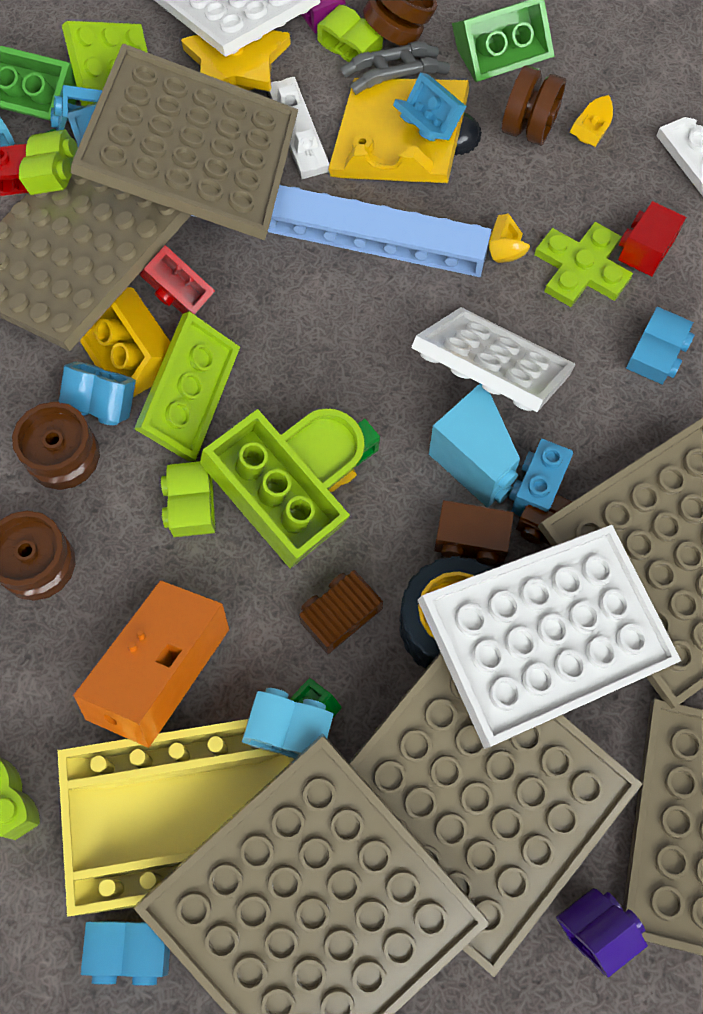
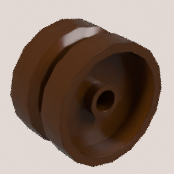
M368 0L363 9V14L368 24L379 35L395 44L403 46L408 45L410 42L418 41L424 30L423 24L430 21L438 5L436 0Z
M525 65L521 69L509 96L501 129L503 133L517 137L527 126V141L542 146L559 113L566 87V78L550 74L541 85V70Z
M43 403L26 411L16 423L12 434L13 450L33 479L46 488L63 490L76 487L91 476L100 458L99 443L87 421L79 410L66 403Z
M28 510L11 513L1 519V585L18 598L32 601L49 598L61 591L72 578L76 561L74 548L57 524L43 513Z

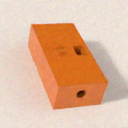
M160 580L73 695L85 720L149 748L228 633L229 626L223 604Z

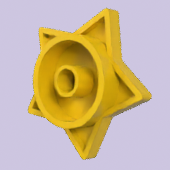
M272 30L263 35L261 39L253 41L240 48L236 53L225 57L198 35L181 39L183 50L201 66L200 73L248 91L252 89L271 91L272 63L291 44L288 32Z

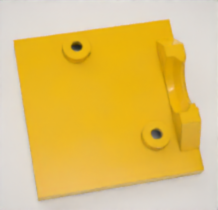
M391 79L383 81L381 84L367 88L355 95L351 88L328 169L330 177L448 183L464 112L449 140L435 139V141H430L419 134L420 129L416 125L404 121L400 117L401 112L393 106L395 99L407 101L417 79ZM436 80L466 105L469 93L468 80Z

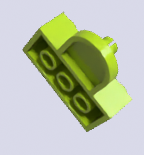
M257 409L204 448L200 464L291 569L339 530L350 517V514L330 493L329 489L349 474L360 461L364 451V436L361 428L352 417L336 409L313 411L280 435Z

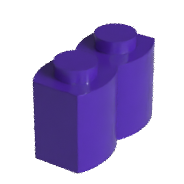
M592 888L556 916L557 921L571 943L585 957H588L596 968L608 978L648 946L642 936V933L646 930L640 919L630 909L624 912L618 901L609 892L603 895L597 889Z

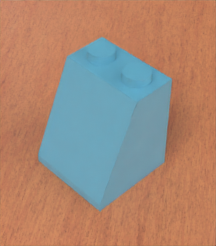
M480 383L433 425L429 455L488 508L494 501L501 503L510 495L513 488L511 484L518 476L516 469L520 457L491 394L484 390Z

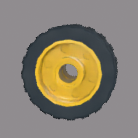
M451 556V558L434 560L433 563L426 564L419 569L416 575H413L408 582L407 589L403 593L399 631L400 637L404 642V648L413 657L414 662L426 669L440 652L418 603V599L424 594L492 570V568L477 562L475 559Z

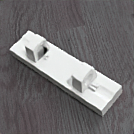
M295 77L271 82V91H268L270 99L298 109L289 148L301 179L329 172L330 164Z

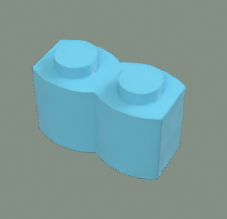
M266 688L265 692L257 691L242 742L295 759L321 734H324L326 738L328 737L333 713L326 711V705L319 701L304 699L303 703H297L289 700V694L282 690Z

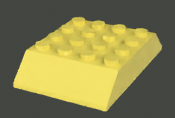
M248 719L160 733L149 748L132 740L123 739L57 750L67 917L135 907L137 902L294 759L280 753L263 750L243 743L242 739Z

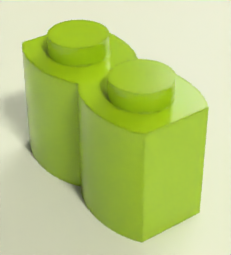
M338 5L317 24L318 42L329 51L340 54L347 62H350L353 57L360 53H371L383 49V37L368 24L366 19H361L354 9L345 5Z
M66 129L34 134L29 137L26 145V157L23 158L19 167V180L30 195L64 190L68 186L69 179L72 176V173H70L72 161L78 147Z
M200 461L167 465L166 476H161L163 496H168L167 507L162 508L164 528H169L173 537L215 533L213 478L202 467Z
M0 758V837L16 840L40 824L39 812L33 800L22 792V780L17 769L9 761Z

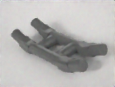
M414 41L408 43V45L371 53H360L353 57L350 62L340 67L344 77L347 78L355 72H360L372 65L376 67V69L369 70L362 75L363 77L350 84L353 92L357 95L367 88L381 84L383 81L420 72L447 75L450 70V64L436 59L439 53L437 46ZM414 57H421V59L416 61ZM401 59L404 63L389 67L387 64L388 61Z

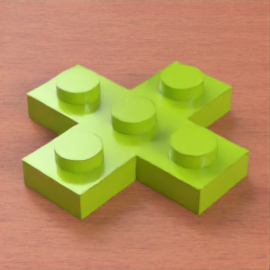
M594 222L580 242L552 228L538 245L534 254L558 268V271L546 285L544 292L569 307L574 305L587 286L615 301L633 275L629 270L608 259L620 243L622 236L597 222Z

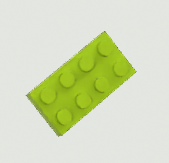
M190 311L182 314L134 429L186 461H195L240 346Z

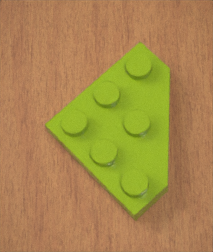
M67 21L62 24L77 87L103 91L122 44L148 53L141 24ZM80 100L81 106L97 103Z

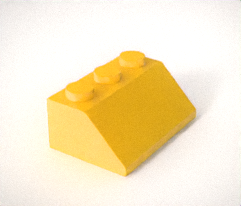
M127 287L80 340L95 366L105 371L123 374L136 380L133 397L152 387L170 345L169 339L132 287Z

